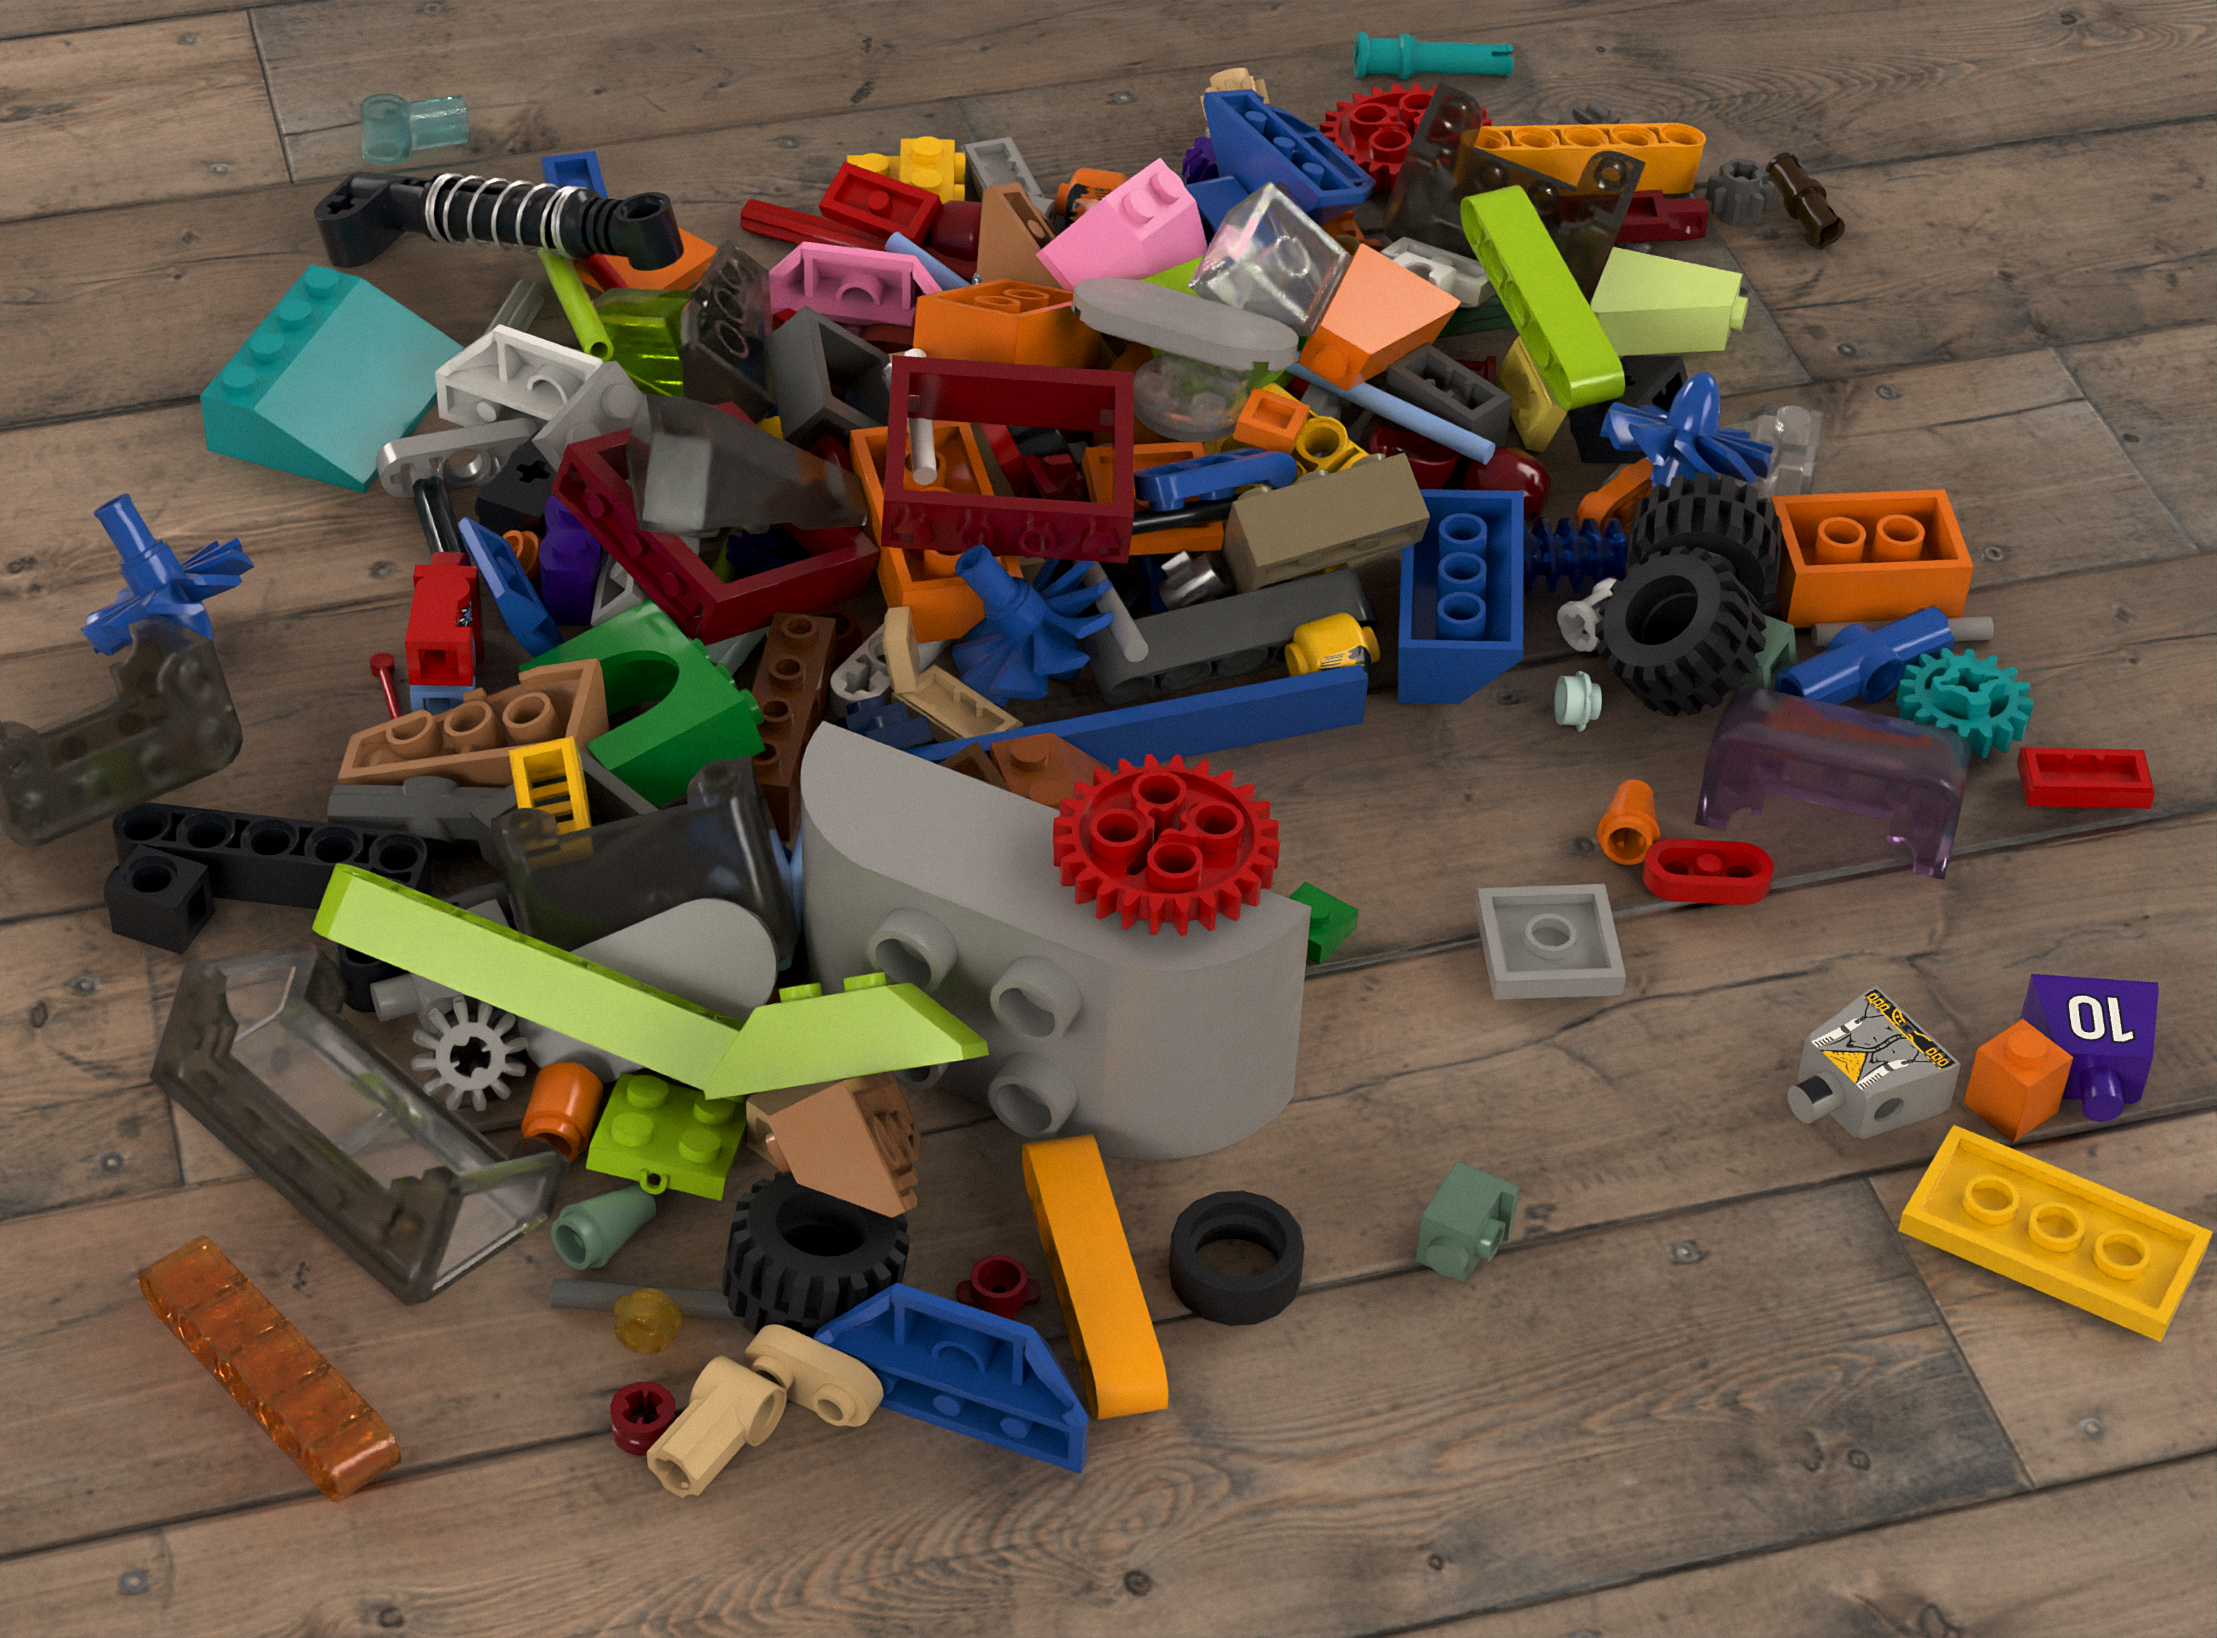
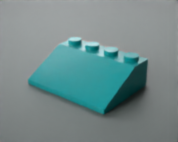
M310 265L201 393L200 400L207 450L366 493L379 476L376 467V457L380 449L393 440L406 438L412 434L437 402L435 372L444 363L463 351L465 347L365 279L338 272L331 268Z

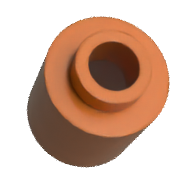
M566 1061L548 1064L538 1072L521 1125V1131L525 1138L524 1146L527 1152L535 1159L551 1165H564L574 1161L577 1155L586 1149L603 1096L601 1081L587 1067L576 1062Z

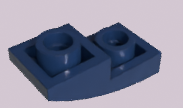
M875 696L846 705L848 715L833 723V725L896 749H903L933 740L926 716L909 720L904 701L884 705L882 696Z

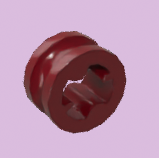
M648 1381L634 1382L623 1387L614 1395L610 1404L612 1438L616 1445L626 1453L637 1456L647 1455V1451L676 1420L675 1399L669 1390L660 1384ZM644 1413V1418L647 1420L650 1414H655L656 1421L643 1424V1420L640 1417L635 1424L631 1423V1416Z

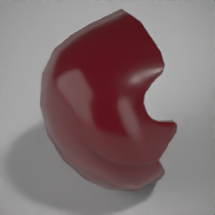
M1378 428L1370 437L1365 447V451L1369 455L1382 453L1385 454L1386 458L1405 452L1419 489L1440 490L1449 480L1461 456L1459 452L1442 444L1440 446L1434 445L1429 438L1414 431L1404 433L1396 428Z
M1497 447L1486 465L1474 459L1470 461L1462 476L1459 490L1524 491V518L1534 512L1535 518H1539L1549 499L1551 478L1539 460L1521 449Z

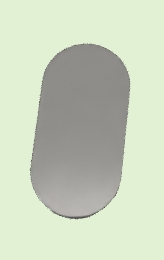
M1113 277L1091 278L1079 282L1074 288L1071 306L1073 313H1080V320L1085 325L1106 334L1238 371L1253 370L1254 362H1268L1267 370L1279 371L1292 365L1295 361L1299 341L1296 332L1287 325L1263 315L1133 279Z
M714 897L699 898L685 902L570 951V953L746 1023L756 1007L765 1006L770 999L769 997L774 991L780 966L775 939L765 922L746 907L743 908L737 903ZM518 1016L520 1035H525L528 1043L525 1049L540 1069L551 1063L576 1062L593 1072L603 1085L617 1080L621 1072L631 1074L645 1068L627 1059Z

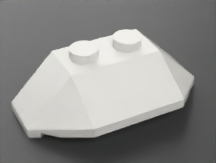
M499 324L444 363L435 372L439 418L464 427L525 418L535 421L543 429L602 365L603 361L600 358Z

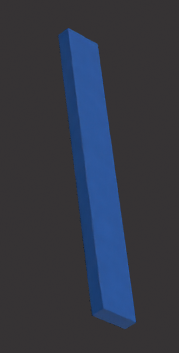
M1358 664L901 751L989 784L990 743L1052 732L1109 766L1111 771L1118 770V760L1122 758L1131 763L1133 767L1144 765L1146 754H1152L1157 762L1171 760L1175 754H1179L1184 758L1361 724L1364 719L1368 677L1362 665Z

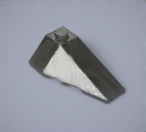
M728 239L719 245L681 311L684 411L687 413L732 400L757 424L777 407L766 338L772 334L769 271ZM723 442V445L726 448H729V446L725 442Z
M645 393L625 449L638 529L692 538L717 537L720 528L744 526L749 534L767 533L770 524L791 522L802 530L866 525L869 513L861 477L706 403L691 401L682 396L667 397Z

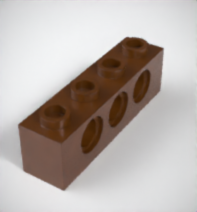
M775 612L751 691L764 718V722L756 727L766 750L729 769L725 779L726 797L743 796L749 813L748 820L777 841H791L801 805L800 776L803 757L812 735L821 722L824 721L829 704L830 679L837 669L836 619Z

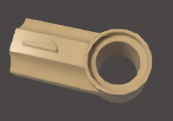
M723 1355L715 1357L699 1375L690 1396L689 1406L647 1451L648 1468L656 1474L665 1489L683 1499L690 1494L699 1496L745 1443L755 1447L762 1444L771 1435L784 1412L787 1400L786 1390Z

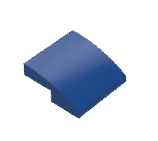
M465 516L457 524L462 540L475 565L478 566L482 579L516 640L534 658L565 643L534 582L528 579L508 540Z

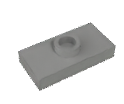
M1011 137L960 146V153H965V172L981 201L983 192L990 185L1019 182L1028 194L1044 197Z

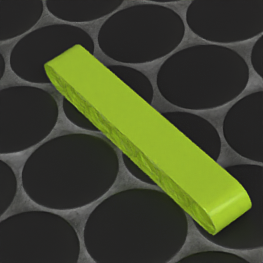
M336 863L312 926L316 933L337 943L703 1091V1086L745 1024L650 984L351 865ZM749 1094L724 1097V1099L744 1103L748 1099Z

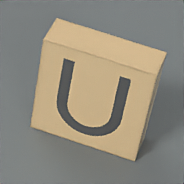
M910 607L888 608V612L885 613L882 645L891 688L895 690V694L917 691L920 655Z

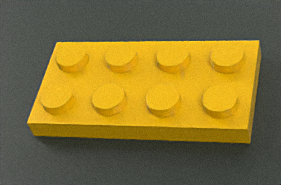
M1954 1124L1902 1212L1898 1228L1899 1232L2159 1342L2163 1339L2208 1249L2213 1233L2208 1229Z

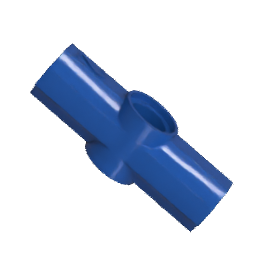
M1935 606L1928 609H1919L1872 631L1865 624H1851L1833 637L1826 651L1777 672L1775 689L1779 693L1783 709L1794 720L1802 717L1807 719L1858 695L1866 702H1878L1889 696L1899 686L1900 680H1903L1905 667L1908 664L1918 666L1919 657L1924 653L1938 660L1942 648H1948L1952 652L1955 637L1950 631L1947 617Z

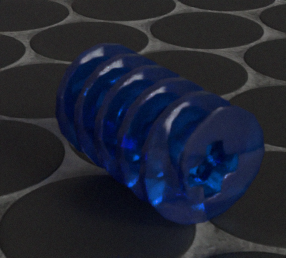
M1540 517L1535 520L1529 534L1526 522L1524 521L1523 586L1525 592L1532 593L1538 576H1544L1549 593H1556L1562 576H1568L1573 593L1580 592L1585 576L1592 577L1594 586L1600 581L1609 578V576L1623 581L1626 578L1625 569L1628 545L1621 522L1617 518L1607 519L1600 533L1595 519L1585 518L1577 533L1574 523L1570 518H1561L1553 534L1547 518Z

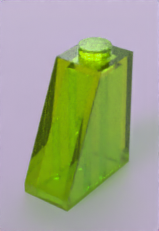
M610 288L592 301L614 347L613 355L607 362L616 360L642 392L661 402L720 393L741 394L703 291Z

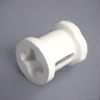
M1607 578L1600 581L1593 588L1591 595L1581 601H1569L1558 610L1557 622L1561 628L1562 636L1577 651L1591 652L1601 642L1595 636V624L1604 619L1598 611L1602 602L1608 600L1607 597H1612L1613 593L1609 589L1616 582V579Z

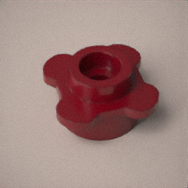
M991 1255L981 1259L972 1268L971 1280L961 1281L956 1288V1298L959 1303L970 1307L973 1306L976 1309L1013 1321L1014 1314L1025 1305L1037 1303L1041 1297L1039 1282L1035 1279L1027 1278V1271L1023 1264L1017 1259L1006 1255Z

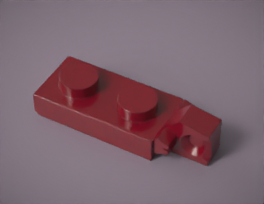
M1662 190L1564 193L1554 196L1553 214L1560 245H1591L1593 243L1616 242L1644 243L1647 241L1668 240L1685 241L1704 238L1706 235L1708 210L1705 198L1668 199L1664 198Z

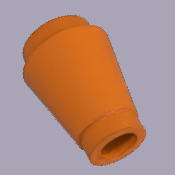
M1627 780L1619 785L1597 827L1599 845L1611 860L1619 864L1634 865L1644 861L1649 847L1660 841L1654 794L1651 787L1640 780Z

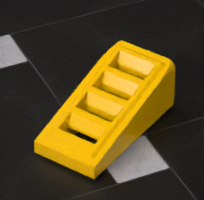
M570 736L508 750L529 869L533 870L596 856L582 760L574 737ZM563 776L567 777L565 782L533 789V783ZM570 795V800L541 807H536L535 804L538 801ZM573 813L574 820L538 827V821ZM572 833L577 834L576 840L541 847L540 840Z

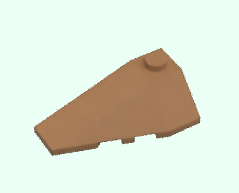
M598 658L538 666L519 673L521 684L488 696L483 687L464 693L465 703L433 716L429 711L420 709L354 733L350 737L337 780L340 785L403 786V781L411 777L435 776L455 781L461 787L507 788L514 783L508 750L573 736L577 747L589 755L585 744L609 732L602 666Z
M893 1071L842 1080L766 1117L772 1129V1133L765 1136L769 1152L779 1170L783 1174L791 1171L796 1183L891 1218L917 1207V1196L911 1186L918 1183L919 1175L911 1162L920 1158L921 1130Z

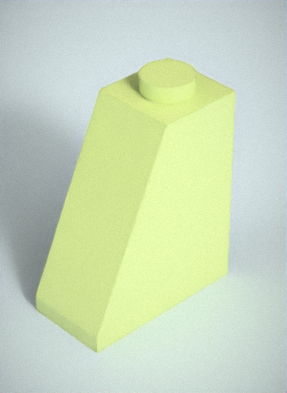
M1612 247L1590 307L1618 356L1724 351L1731 329L1741 331L1743 327L1748 298L1739 296L1743 275L1741 273Z

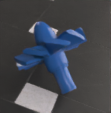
M1707 371L1687 379L1674 397L1669 413L1656 405L1645 404L1639 408H1634L1619 402L1613 403L1607 411L1600 432L1601 437L1610 438L1613 448L1622 451H1642L1654 463L1650 475L1653 487L1660 483L1670 487L1671 478L1683 474L1687 480L1696 479V473H1710V478L1716 479V472L1748 483H1755L1756 476L1767 478L1771 464L1770 454L1773 451L1771 444L1749 440L1750 432L1718 428L1721 413L1719 387L1714 376Z
M129 493L122 494L100 506L93 513L100 520L123 558L118 563L121 567L119 571L128 586L119 591L114 604L90 613L87 616V625L80 628L95 653L102 652L107 656L114 655L134 640L147 642L159 634L165 643L182 658L195 664L207 662L214 652V634L209 615L202 600L237 587L243 582L239 575L254 568L250 558L243 553L239 539L235 537L221 546L218 541L211 542L180 564L167 542L164 543L162 539L155 540L133 505Z
M984 545L973 546L964 552L956 563L955 572L984 601L986 617L967 632V642L953 646L952 655L961 676L958 679L1003 709L1010 697L1038 700L1048 695V677L1059 681H1070L1079 677L1082 667L1090 660V657L1080 651L1078 642L1074 637L1081 639L1111 625L1114 614L1111 611L1090 617L1074 618L1113 588V584L1106 577L1091 587L1076 591L1089 569L1095 564L1093 561H1080L1049 586L1053 572L1060 559L1047 558L1031 586L1026 579L1015 576L1011 577Z

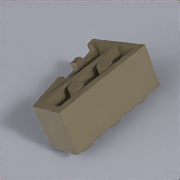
M1405 452L1387 458L1385 454L1377 453L1359 459L1349 469L1331 474L1327 470H1316L1301 476L1290 486L1272 490L1269 486H1261L1246 491L1238 497L1237 501L1232 503L1221 553L1238 595L1312 577L1311 573L1347 562L1351 570L1422 541L1430 515Z

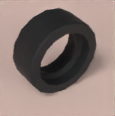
M1246 1191L1216 1192L1195 1200L1178 1216L1171 1234L1169 1272L1172 1289L1185 1307L1205 1320L1235 1326L1258 1324L1275 1317L1295 1299L1301 1282L1304 1258L1301 1227L1288 1209L1267 1196ZM1241 1239L1262 1246L1270 1251L1278 1262L1270 1270L1255 1276L1231 1277L1216 1273L1201 1264L1195 1253L1203 1246L1218 1240Z

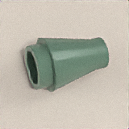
M632 1182L622 1189L567 1205L562 1209L559 1219L553 1223L551 1228L554 1246L561 1258L575 1269L583 1270L587 1267L600 1268L608 1262L643 1224L655 1217L657 1210L655 1200L652 1194L645 1192L641 1188L640 1183Z

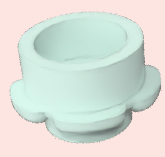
M1578 671L1575 676L1559 677L1555 688L1554 711L1559 725H1576L1577 732L1584 731L1589 720L1598 719L1601 711L1602 695L1600 685L1598 683H1591L1587 673Z

